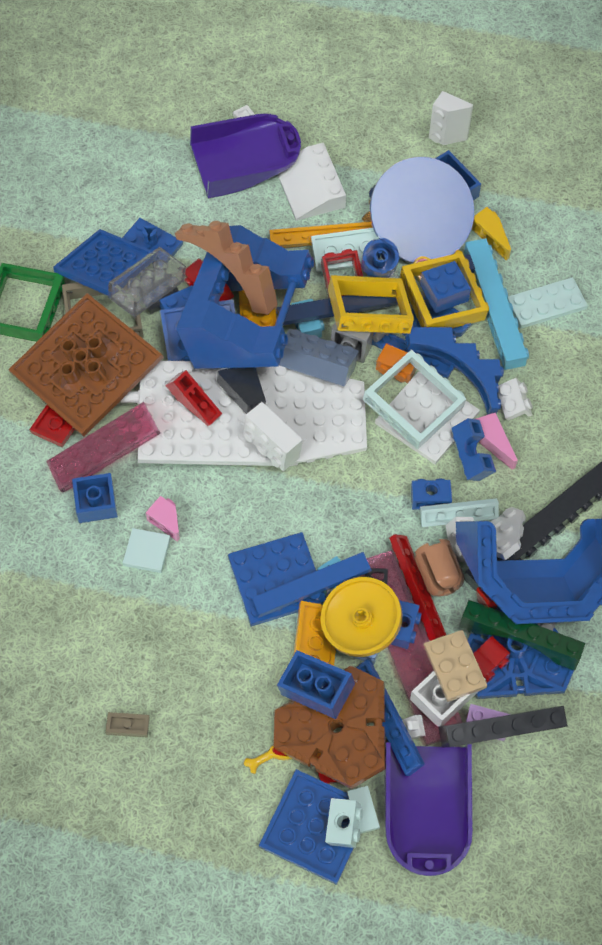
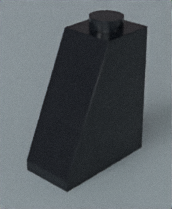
M256 367L227 368L217 371L218 384L246 414L261 402L266 405V399Z

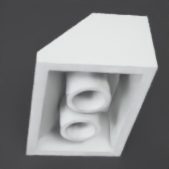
M442 91L432 107L429 139L442 145L466 141L469 134L473 104Z

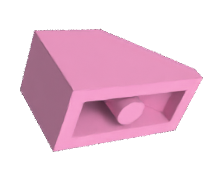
M160 496L147 510V521L178 542L180 535L176 505L172 500Z

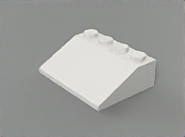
M324 142L301 150L296 162L287 170L277 174L296 221L346 208V194Z

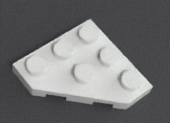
M510 507L498 518L491 521L496 528L497 557L507 560L521 547L520 537L523 536L524 530L522 524L526 519L522 510Z

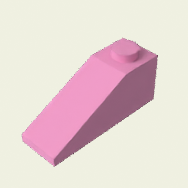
M496 413L476 418L480 420L485 435L479 443L510 469H515L518 461Z

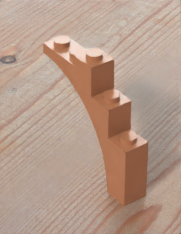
M212 221L208 226H197L187 223L175 232L176 240L189 242L204 249L229 269L242 286L253 312L269 314L278 305L269 266L253 264L249 245L239 242L233 243L229 223Z

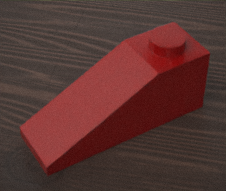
M187 370L178 373L165 385L182 405L207 426H210L222 415V412Z

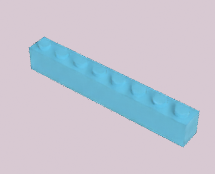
M486 238L466 242L464 254L471 255L475 266L476 284L482 290L484 301L488 303L489 311L486 318L503 368L508 370L526 366L529 352L523 345V334L519 333L518 320L514 318L513 306L507 299V289L503 288V278L501 273H498L496 259H493L492 246L488 245Z

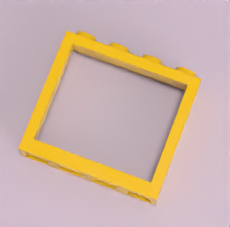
M462 252L402 266L400 278H402L405 291L421 327L455 328L486 319L489 311L488 303L484 301L482 290L477 286L476 277L469 268V261L465 259ZM455 261L471 288L470 296L476 308L432 319L414 276H419L423 271Z
M331 275L328 293L338 331L410 334L414 317L402 278ZM341 295L396 297L401 315L346 313Z

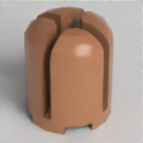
M439 539L441 543L431 546L426 543L415 551L416 557L414 559L427 591L433 596H448L454 593L463 585L465 579L452 545L447 539Z

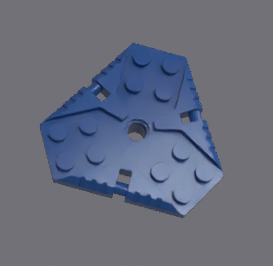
M497 607V608L495 609V610H498V611L503 612L499 607ZM470 634L467 641L473 653L487 641L481 638V635L487 636L488 639L493 636L510 652L509 663L502 670L498 668L494 671L495 676L490 682L486 683L487 688L480 690L475 695L477 699L517 697L518 694L530 696L565 693L574 670L555 664L543 653L521 642L495 635ZM511 645H517L521 650H515ZM516 681H522L523 685L517 686Z

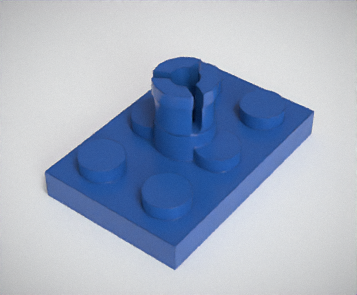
M139 218L122 237L125 240L154 251L155 258L150 262L162 269L183 245V241L176 240L175 236L142 218Z

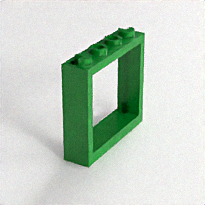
M1 263L0 297L8 278L52 286L36 330L0 323V335L37 342L51 328L63 294L62 285L66 284L65 278L58 273Z

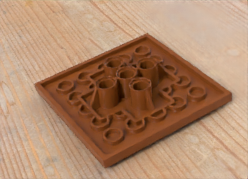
M87 293L8 370L85 437L164 357L158 350Z

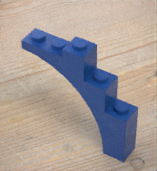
M412 327L410 334L406 333L407 352L413 350L415 353L435 357L452 364L475 386L485 404L487 415L497 414L498 410L501 409V400L497 396L499 391L498 382L504 374L503 366H500V359H479L480 353L479 350H476V343H456V336L452 332V327Z

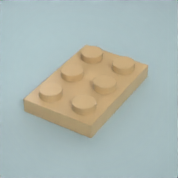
M463 630L424 643V649L447 702L487 688L486 681Z

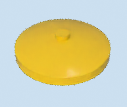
M357 577L338 585L326 598L321 611V626L327 640L341 653L353 657L371 656L387 648L398 635L402 624V608L395 592L384 582L370 577Z

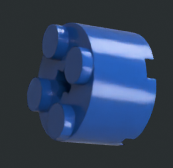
M386 238L374 239L367 243L361 261V267L369 277L389 278L397 269L399 261L397 246Z

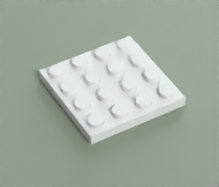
M418 371L389 405L421 434L454 402ZM465 401L464 407L418 450L380 415L375 420V424L436 465L455 442L451 428L467 418L475 419L480 410Z

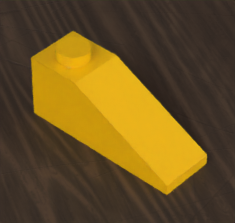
M486 207L474 216L472 230L482 239L486 238L488 245H491L507 261L510 256L511 247L502 223L496 212Z

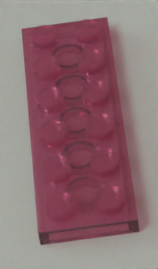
M142 402L46 462L59 490L64 493L73 487L72 479L92 476L161 434L147 405Z

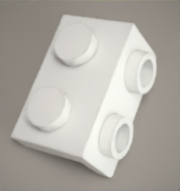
M517 378L499 385L498 395L505 419L507 420L514 419L523 414H526L528 417L532 416L531 409L533 406L526 396L528 392L524 382L521 383Z

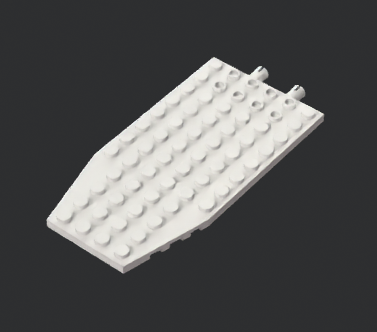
M160 361L140 381V390L130 391L121 400V403H138L139 423L120 424V436H137L138 463L274 466L266 455H262L258 451L254 443L246 440L243 434L246 413L217 382V371L227 368L194 369L191 361ZM280 365L278 367H256L266 399V406L303 439L300 458L291 466L298 465L301 462L309 463L314 462L316 459H329L340 454L344 456L367 450L363 381L349 378L346 385L341 386ZM187 370L222 412V415L210 426H207L182 405L165 386L178 373Z

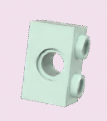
M331 798L326 843L332 846L356 848V842L360 840L359 820H362L363 808L356 800ZM349 818V826L342 828V821Z

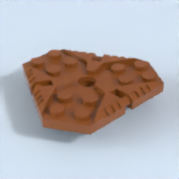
M349 666L344 670L352 673L355 685L338 717L334 719L296 701L288 702L275 710L274 748L308 767L311 764L314 765L317 772L353 789L386 769L385 728L382 726V722H385L384 681L353 666ZM367 723H374V726H367ZM342 728L340 732H334L335 729ZM318 752L322 754L320 758L316 757Z

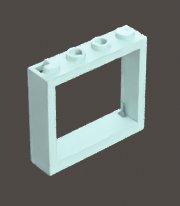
M410 350L364 392L363 400L418 450L464 407L466 398L460 390H456L447 378L440 376L432 365L429 366L420 354ZM409 363L454 402L421 434L377 394L385 384Z

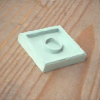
M132 528L123 566L162 573L171 536Z

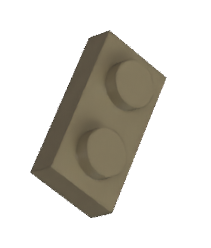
M108 712L105 733L106 735L148 737L150 716Z

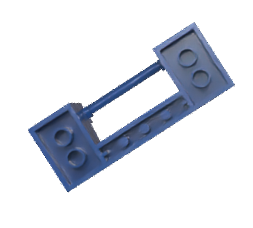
M241 225L229 226L233 243L239 242L249 245L253 264L269 266L274 289H287L275 326L261 327L240 314H234L219 305V299L224 292L225 284L228 285L231 291H241L243 288L229 269L216 257L207 252L176 329L194 369L278 367L280 360L284 356L285 345L288 344V335L285 334L282 326L295 288H305L307 280L310 279V272L314 267V259L311 257L309 250L288 251Z

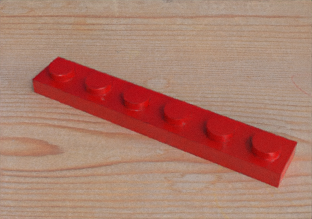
M392 535L389 538L392 550L396 554L398 565L404 574L405 582L410 589L414 604L420 605L418 612L422 613L420 620L425 627L427 638L432 641L446 636L432 597L427 591L414 559L415 555L407 536Z

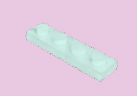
M496 498L420 507L421 526L446 525L455 517H473L474 521L493 520L499 517V502Z

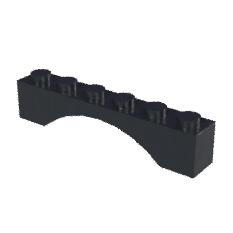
M555 706L438 726L441 746L445 748L568 727L564 706Z

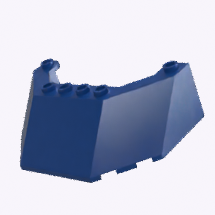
M586 519L581 523L580 540L564 559L497 561L496 528L493 523L489 521L456 522V543L477 585L515 624L590 621L594 616L595 610L599 605H602V519Z

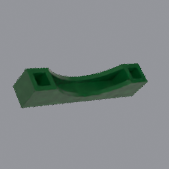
M471 600L467 602L459 625L460 628L476 634L501 636L521 642L543 653L555 664L574 671L585 647V643L533 623L515 624L504 612Z

